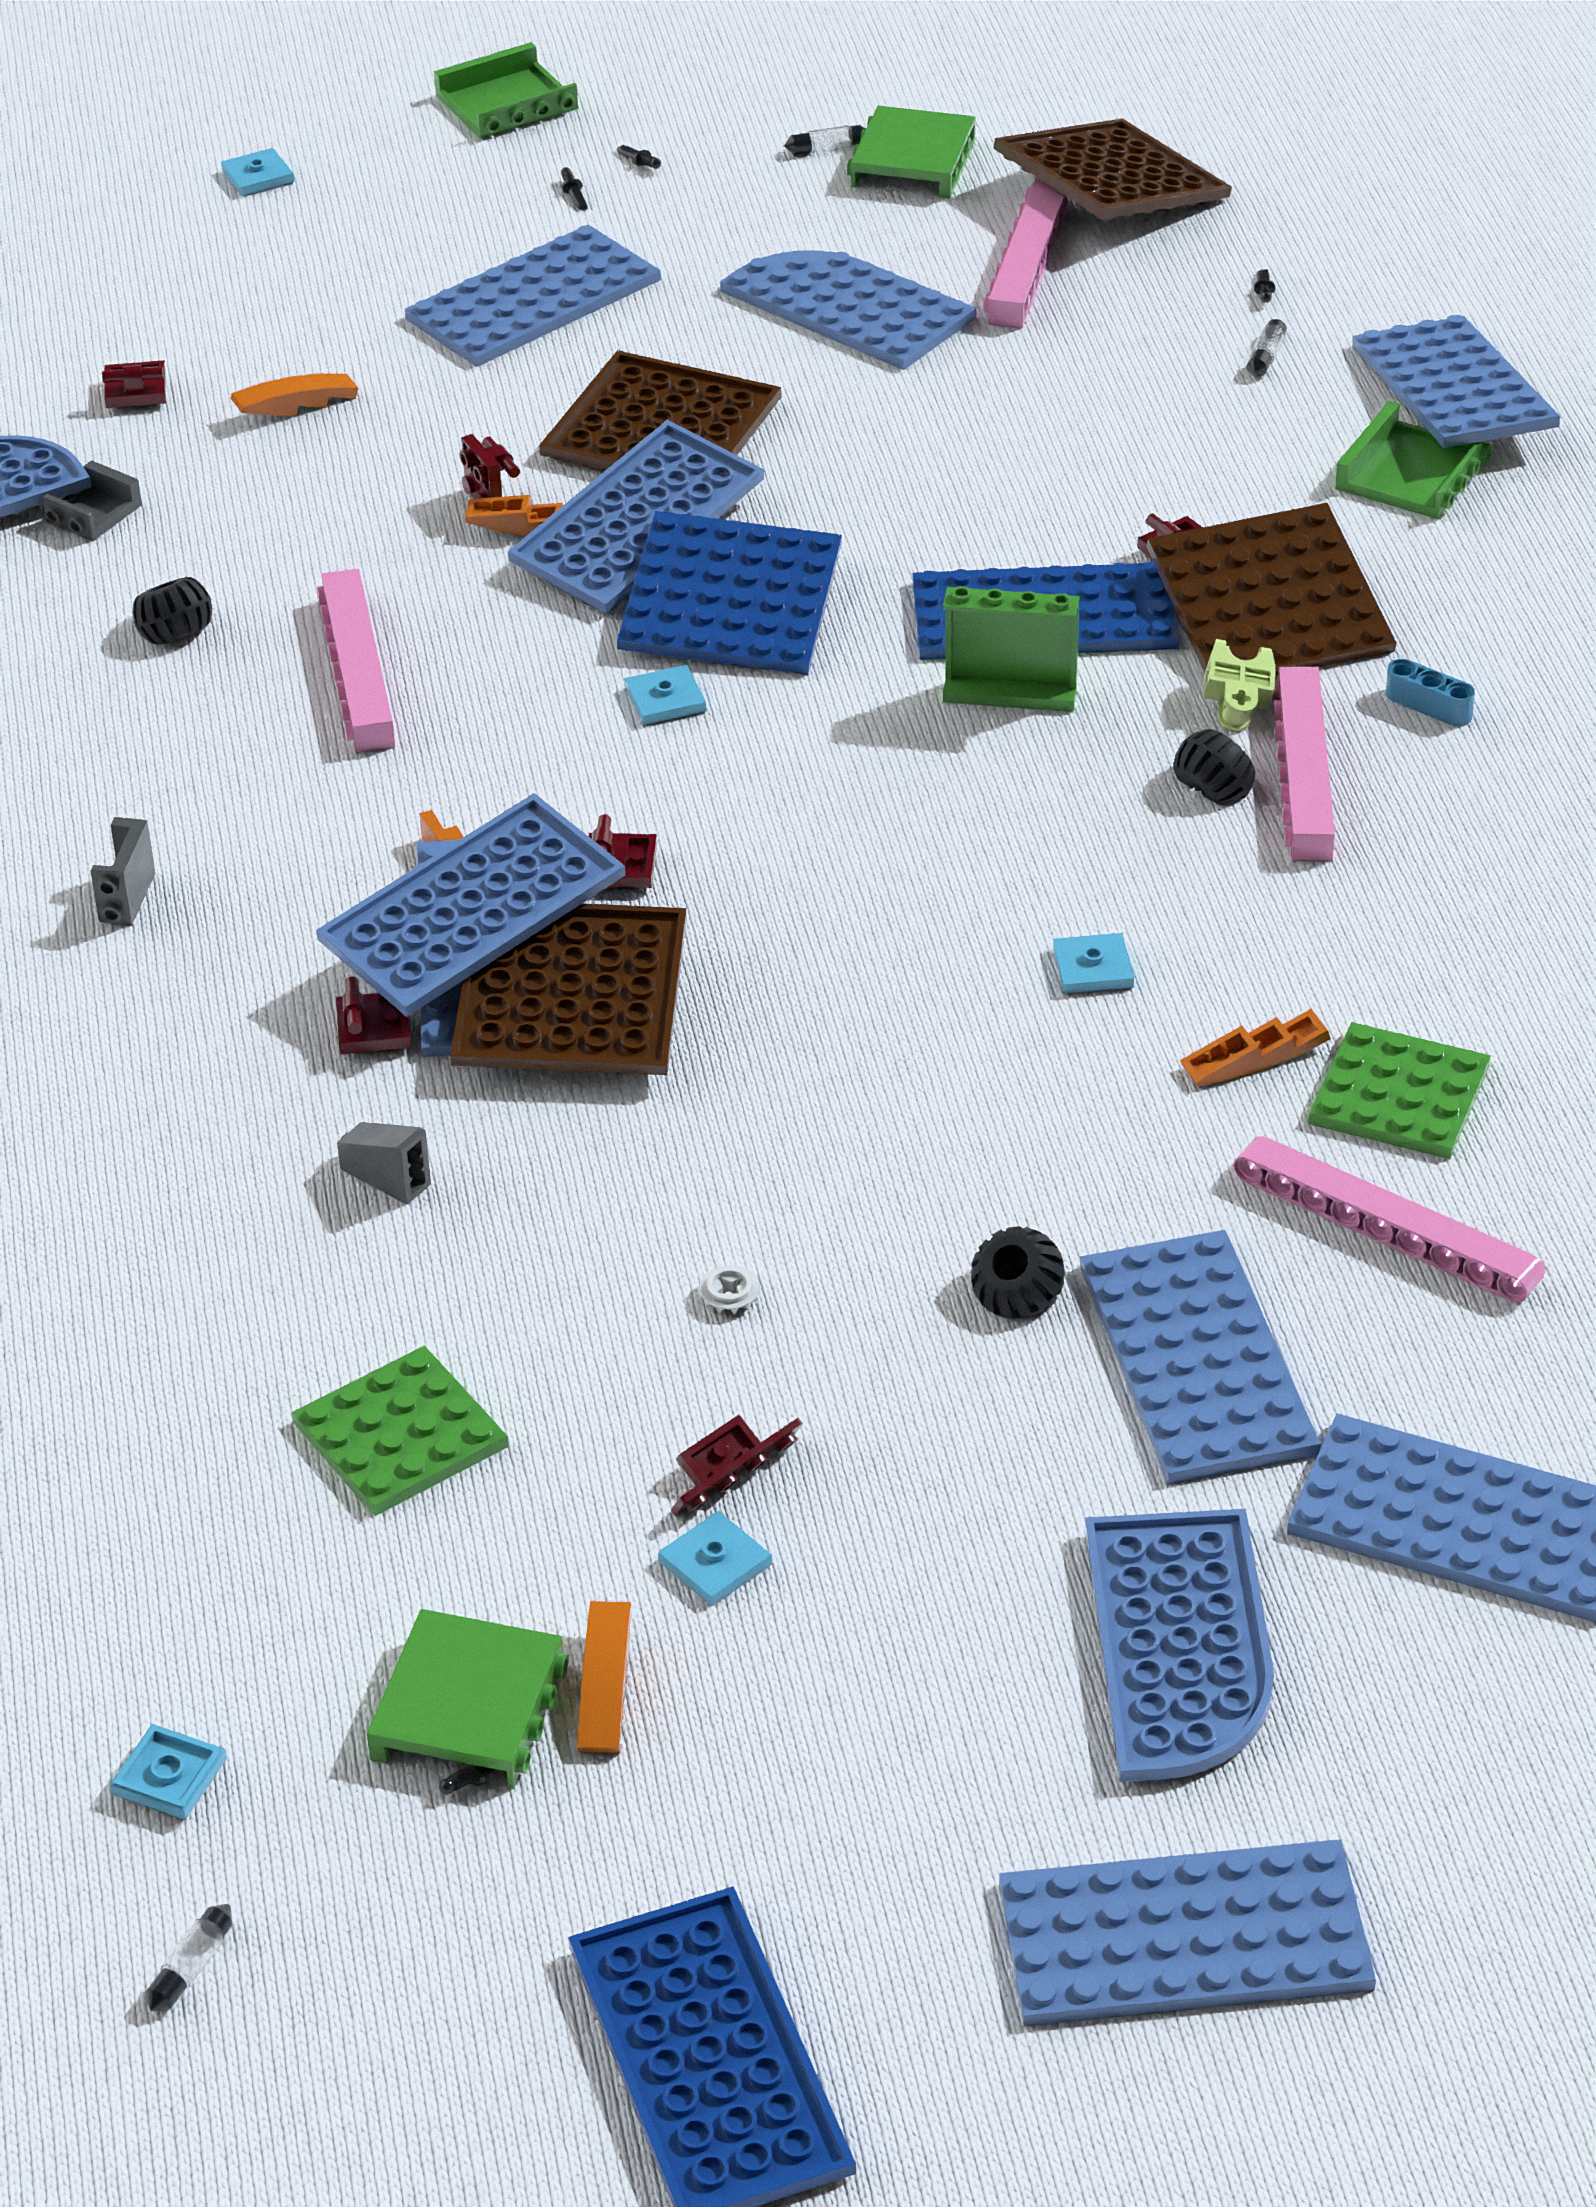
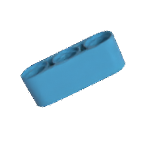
M1396 659L1388 664L1386 697L1389 700L1450 725L1463 726L1472 721L1475 689L1472 685L1411 660Z

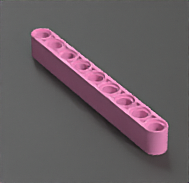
M1257 1136L1234 1160V1171L1244 1182L1510 1301L1523 1302L1526 1300L1546 1273L1540 1259L1529 1252L1268 1137Z

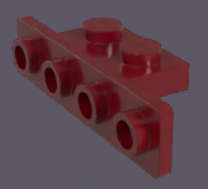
M738 1414L680 1453L676 1461L695 1484V1487L677 1500L671 1508V1512L674 1516H677L687 1509L692 1514L709 1500L708 1494L716 1489L721 1494L739 1480L736 1475L745 1469L752 1473L768 1461L767 1454L775 1449L779 1453L788 1449L798 1440L795 1434L803 1425L802 1421L796 1418L760 1442L744 1419Z

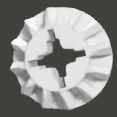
M727 1265L717 1267L706 1273L700 1281V1298L704 1299L706 1308L715 1307L719 1314L724 1310H731L735 1315L738 1308L749 1310L751 1303L759 1300L760 1282L758 1277L752 1271L741 1266ZM723 1288L729 1291L737 1290V1294H733L731 1292H726L723 1294Z

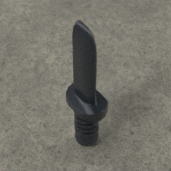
M626 145L616 148L619 153L631 157L632 162L637 166L646 165L654 169L661 167V160L651 156L650 151L646 149L639 151Z
M562 168L560 173L564 181L561 185L563 192L570 194L576 208L580 210L588 209L581 192L583 187L581 180L574 178L570 168Z
M1261 269L1257 272L1258 281L1254 283L1253 287L1255 293L1260 294L1261 301L1269 303L1276 287L1275 283L1269 278L1268 269Z
M461 1763V1770L440 1781L439 1790L441 1793L448 1795L453 1793L454 1790L457 1791L472 1782L479 1787L486 1782L484 1775L495 1769Z

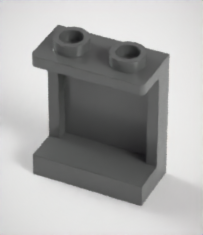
M91 460L83 466L90 476L91 488L82 490L77 494L67 495L62 499L46 494L42 499L46 522L94 541L142 506L138 479Z
M114 817L110 826L116 859L112 866L93 865L90 872L98 920L102 923L132 926L156 874L148 820Z

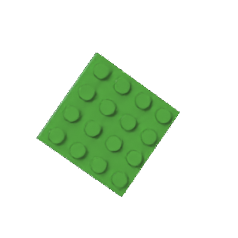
M1351 1022L1309 1112L1308 1124L1451 1159L1490 1067L1491 1055Z
M425 1345L292 1412L293 1423L374 1516L509 1447L507 1434Z

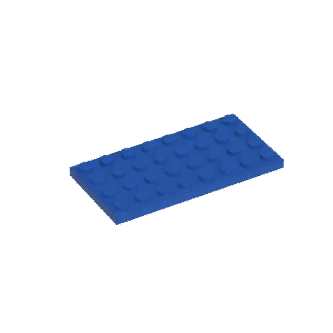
M1153 561L1135 564L1054 565L1036 568L1019 567L1011 569L988 568L986 570L958 569L955 571L935 572L927 570L912 572L920 660L945 659V611H943V603L947 587L959 586L972 589H1000L1002 591L1014 592L1031 591L1042 594L1080 596L1078 653L1179 649V634L1174 606Z
M734 1886L568 1937L569 1949L673 2207H756L856 2174L854 2157Z

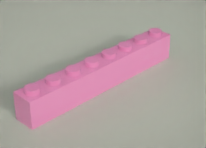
M1035 177L1032 188H1027L1025 203H1021L1019 218H1015L1014 233L1009 234L1008 248L1003 249L1002 264L998 263L996 279L991 280L990 295H985L983 310L988 313V325L1023 329L1067 212L1069 198L1058 194L1057 190L1050 185L1041 183L1038 177Z
M357 568L321 573L322 586L317 587L319 606H321L322 621L325 626L326 640L329 646L330 660L333 666L347 741H354L356 753L395 748L393 721L360 570Z
M1279 667L1278 680H1275L1272 700H1274V720H1280L1275 722L1277 762H1279L1278 776L1279 782H1285L1281 783L1280 802L1281 804H1287L1282 806V825H1288L1284 826V847H1290L1291 861H1333L1335 830L1319 667Z

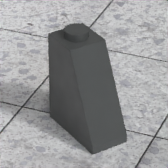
M360 1122L350 1132L345 1133L337 1142L341 1170L407 1205L431 1185L426 1130L421 1127Z

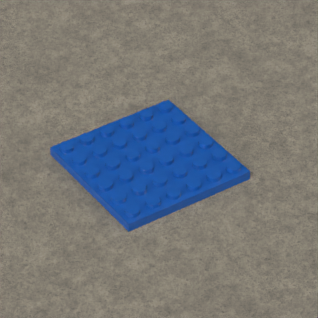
M655 511L617 638V650L809 675L842 546V535Z

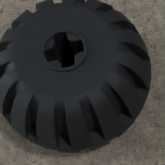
M183 577L175 579L138 595L133 603V620L135 627L143 638L153 644H165L191 635L206 627L212 618L211 598L205 587L195 578Z
M1205 729L1192 734L1181 743L1175 754L1173 770L1177 779L1190 789L1195 788V791H1201L1204 798L1206 797L1216 804L1228 805L1240 798H1245L1253 786L1255 768L1251 759L1237 743L1219 731Z
M1008 1227L1006 1231L1001 1229L991 1234L993 1238L989 1241L987 1239L984 1240L978 1247L979 1252L974 1254L971 1263L972 1288L979 1302L993 1314L1009 1319H1025L1029 1316L1034 1317L1044 1313L1043 1309L1047 1306L1050 1308L1057 1300L1056 1296L1061 1293L1064 1285V1261L1056 1244L1045 1234L1028 1227Z

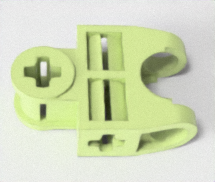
M1216 639L1204 673L1203 698L1219 701V723L1227 730L1240 732L1248 728L1251 721V712L1255 708L1268 709L1275 687L1273 652L1269 648L1260 647L1254 659L1241 660L1231 653L1229 646H1226L1225 640Z

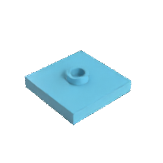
M274 148L221 161L222 171L242 196L294 182V173Z
M687 665L624 678L625 689L643 725L707 711L706 701Z
M1123 933L1053 939V951L1064 994L1134 988V976Z
M717 1511L658 1551V1562L713 1606L772 1565V1554L721 1512Z
M151 1724L111 1782V1794L186 1820L226 1761V1749Z

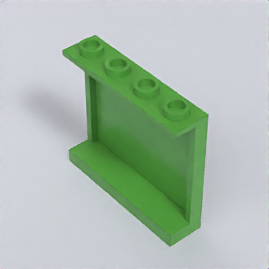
M532 42L434 71L436 96L480 139L578 109L577 84L572 83L566 86L560 84L537 62V49Z
M877 105L873 116L868 117L867 129L862 130L860 144L855 145L853 159L849 158L847 175L851 176V187H856L861 174L867 173L939 182V197L951 198L975 143L976 116Z
M1388 401L1337 462L1335 489L1439 519L1446 509L1452 507L1456 496L1464 492L1467 482L1471 477H1476L1482 463L1490 459L1493 444L1490 443V440L1443 448L1426 428L1399 421L1400 404Z
M964 586L947 587L943 603V611H945V684L943 688V702L1074 712L1078 676L1080 596L1042 594L1031 591L1014 592L1002 591L1000 589H972Z
M420 1609L367 1731L370 1760L387 1763L392 1749H398L507 1771L508 1788L515 1789L520 1774H526L529 1769L533 1741L539 1742L544 1728V1713L546 1709L551 1710L554 1706L558 1678L564 1679L567 1673L569 1655L564 1654L562 1636Z

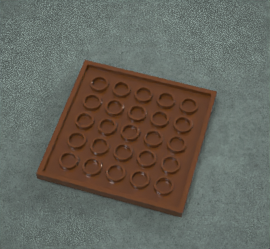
M1123 118L995 138L993 149L1001 153L1004 159L1018 164L1023 171L1038 177L1041 183L1050 185L1057 190L1058 194L1067 196L1075 201L1077 206L1092 212L1095 218L1105 221L1110 220L1112 217H1130L1141 212L1153 213L1154 210L1174 209L1176 206H1194L1199 202H1216L1217 199L1230 197L1232 186Z
M617 350L539 444L540 455L558 461L563 460L580 464L583 467H592L606 471L666 420L738 455L781 399L782 388L780 386Z
M1328 502L1148 538L1147 549L1204 673L1216 639L1225 640L1226 646H1229L1231 653L1241 660L1254 659L1260 647L1271 649L1275 662V676L1279 674V667H1322L1395 651L1397 642Z
M582 903L463 980L450 1055L451 1066L668 1075L687 908Z

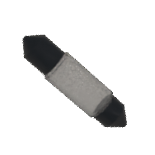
M844 125L810 130L806 133L790 135L784 147L794 155L851 148L856 144H860L862 130H866V128L861 125Z
M1272 319L1263 328L1247 363V370L1251 375L1256 377L1265 375L1269 366L1273 363L1287 331L1286 324L1283 321Z
M229 1904L208 1907L200 1919L195 1920L160 1967L159 1974L145 1991L150 2011L170 2010L184 1990L189 1989L223 1943L224 1936L233 1925L231 1906Z

